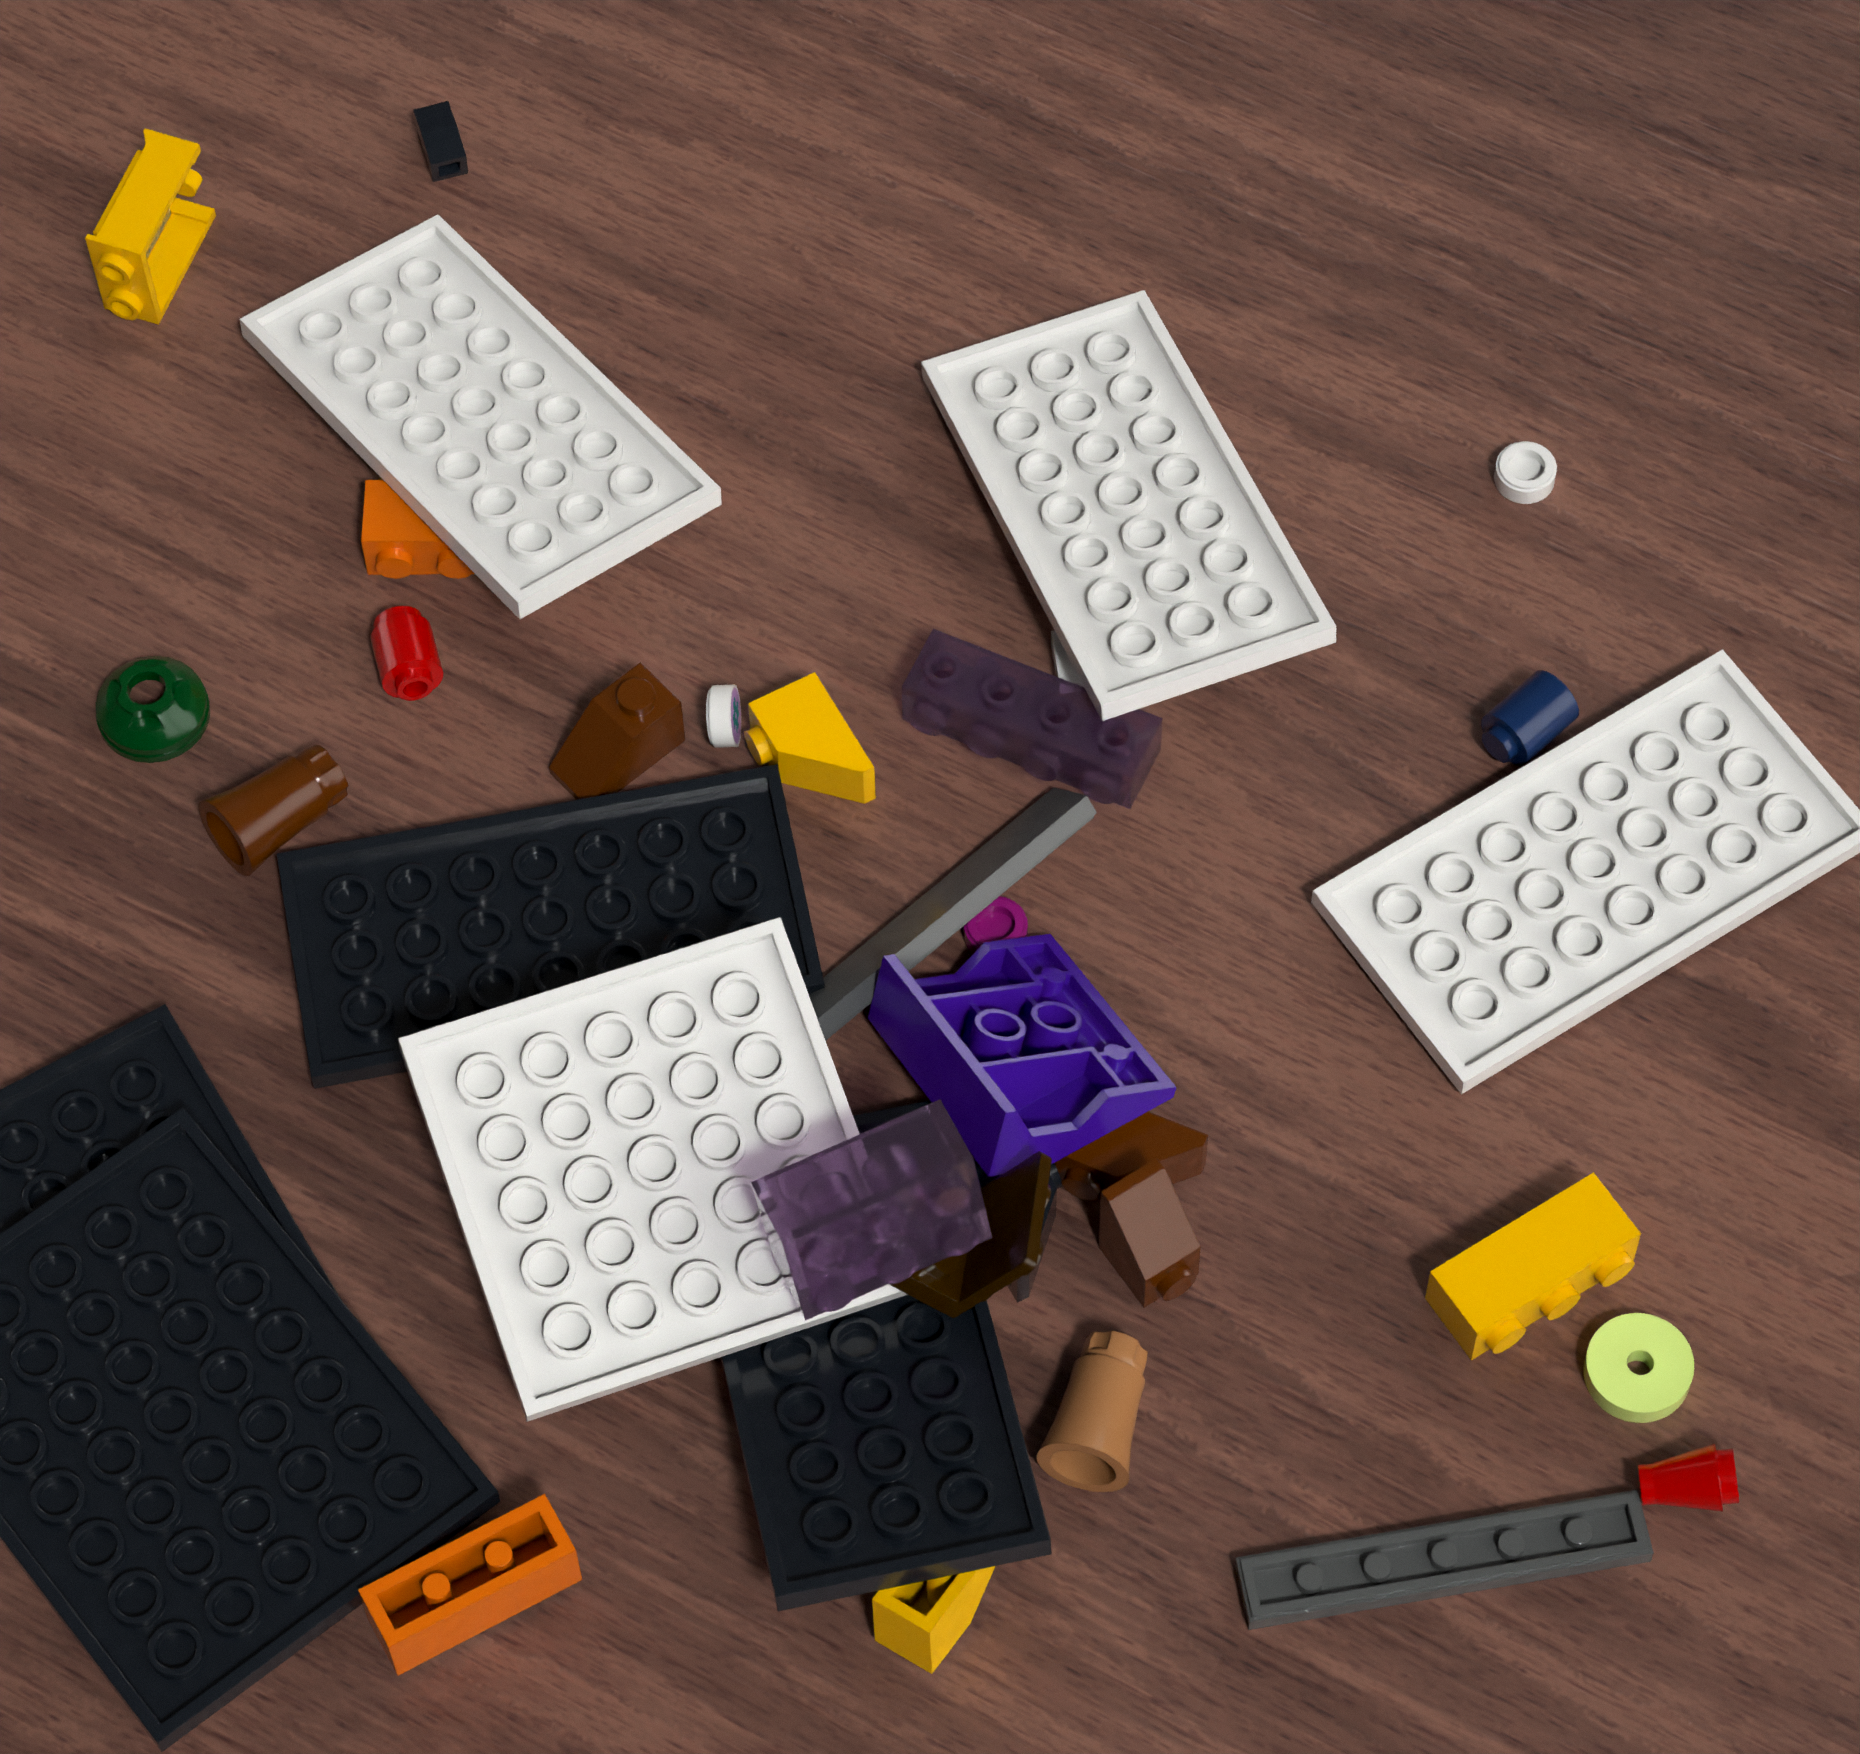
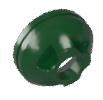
M162 656L140 657L118 667L105 679L98 691L96 700V721L103 740L114 752L135 762H163L182 755L201 739L208 726L211 714L207 691L194 670L181 661ZM145 680H156L166 687L163 696L158 701L146 705L135 703L130 699L129 696L132 688Z

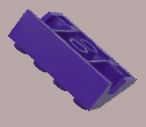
M1051 934L984 942L955 974L914 979L895 954L883 956L868 1019L988 1177L1004 1174L1038 1151L1052 1158L1051 1164L1174 1097L1176 1091L1174 1083Z

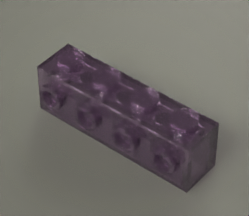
M936 629L932 630L901 687L902 719L910 722L920 732L931 736L944 735L966 744L973 752L980 756L992 759L999 757L1024 767L1028 773L1044 781L1057 780L1080 789L1090 799L1102 804L1115 803L1131 809L1161 751L1163 718L1137 709L1102 721L1084 687Z

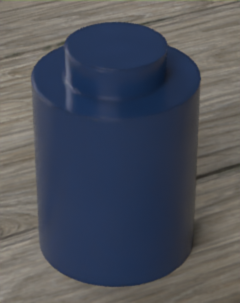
M1537 670L1483 716L1481 720L1483 730L1482 742L1487 751L1498 761L1524 765L1578 718V704L1573 694L1561 680L1547 671Z

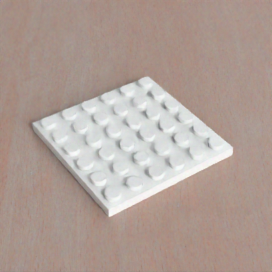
M780 917L398 1038L399 1048L526 1422L908 1295L889 1285L897 1235Z

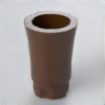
M313 745L299 753L296 757L288 756L263 773L230 790L200 801L198 809L210 839L224 859L240 874L250 876L280 847L302 830L327 815L328 808L336 805L348 795L347 787L349 785L340 766L333 760L327 750L320 745Z

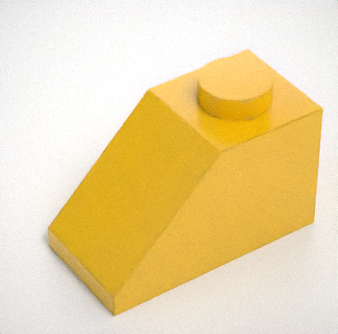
M815 672L748 703L750 729L744 731L747 746L759 765L765 763L769 765L778 764L781 783L863 804L876 799L874 766Z
M995 1566L879 1590L872 1598L875 1641L933 1674L970 1625Z

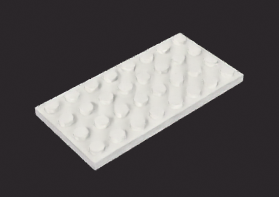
M438 214L240 318L242 336L519 619L524 618L722 505L721 487Z
M1145 290L921 362L922 376L1102 721L1336 643V625Z
M1722 649L1314 889L1311 903L1450 1081L1463 1094L1859 854L1860 810Z

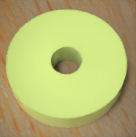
M1645 1313L1624 1314L1604 1323L1593 1335L1584 1360V1380L1591 1397L1610 1415L1633 1423L1653 1422L1673 1413L1685 1400L1694 1375V1357L1684 1335L1668 1321ZM1632 1361L1644 1362L1649 1367L1650 1372L1645 1375H1637L1628 1368L1627 1364Z

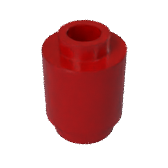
M395 606L381 612L374 620V629L370 640L384 691L392 697L407 701L419 700L428 696L441 683L444 674L430 622L422 617L418 609L411 606Z

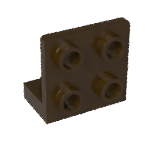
M1038 1151L977 1191L925 1163L909 1171L906 1178L889 1285L954 1319L978 1303L988 1300L994 1293L1020 1277L1030 1274L1040 1261L1043 1252V1243L1040 1239L1044 1211L1051 1196V1187L1048 1183L1052 1158Z

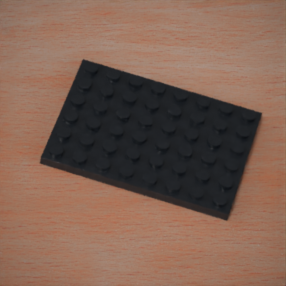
M183 1107L0 1234V1541L161 1752L165 1751L362 1605L358 1589L436 1550L500 1502L497 1489Z

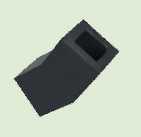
M449 101L414 109L417 133L432 181L436 182L468 174L466 153Z

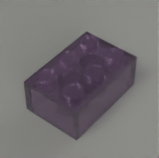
M940 1099L751 1182L774 1261L805 1321L824 1312L839 1310L849 1304L851 1300L887 1284L902 1282L914 1272L950 1256L963 1255L972 1250L977 1244L992 1238L973 1157Z

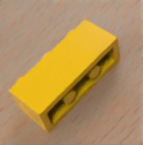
M1593 1172L1431 1270L1425 1299L1471 1360L1489 1349L1494 1354H1498L1517 1343L1525 1334V1327L1543 1316H1546L1548 1320H1554L1567 1313L1578 1303L1581 1297L1580 1294L1595 1284L1600 1283L1603 1287H1608L1626 1276L1635 1265L1634 1258L1641 1233Z

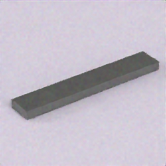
M1053 787L823 978L825 988L809 994L825 1041L872 1003L884 955L895 954L909 972L1093 819L1097 812L1088 796Z
M1638 1490L1236 1557L1235 1570L1248 1630L1641 1564L1651 1562L1654 1552Z

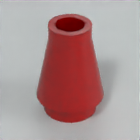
M1714 1443L1658 1462L1638 1465L1643 1506L1657 1504L1723 1512L1722 1505L1739 1503L1733 1448L1716 1450Z

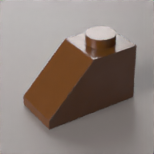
M640 662L592 698L549 766L550 774L576 800L618 793L685 741L681 701Z
M1148 1111L1055 1162V1166L1059 1172L1063 1187L1069 1193L1083 1200L1095 1201L1098 1198L1101 1199V1191L1155 1158H1158L1164 1166L1172 1184L1200 1175L1206 1164L1208 1135Z
M1155 1158L1101 1191L1099 1249L1143 1308L1161 1297L1164 1301H1170L1182 1295L1193 1285L1199 1273L1201 1246L1169 1176L1158 1158Z

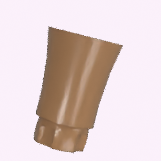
M1094 1331L1086 1337L1081 1356L1073 1364L1068 1385L1054 1422L1036 1456L1039 1466L1057 1481L1092 1492H1113L1124 1488L1128 1484L1131 1445L1137 1412L1145 1386L1143 1374L1148 1352L1140 1346L1137 1339L1116 1331Z

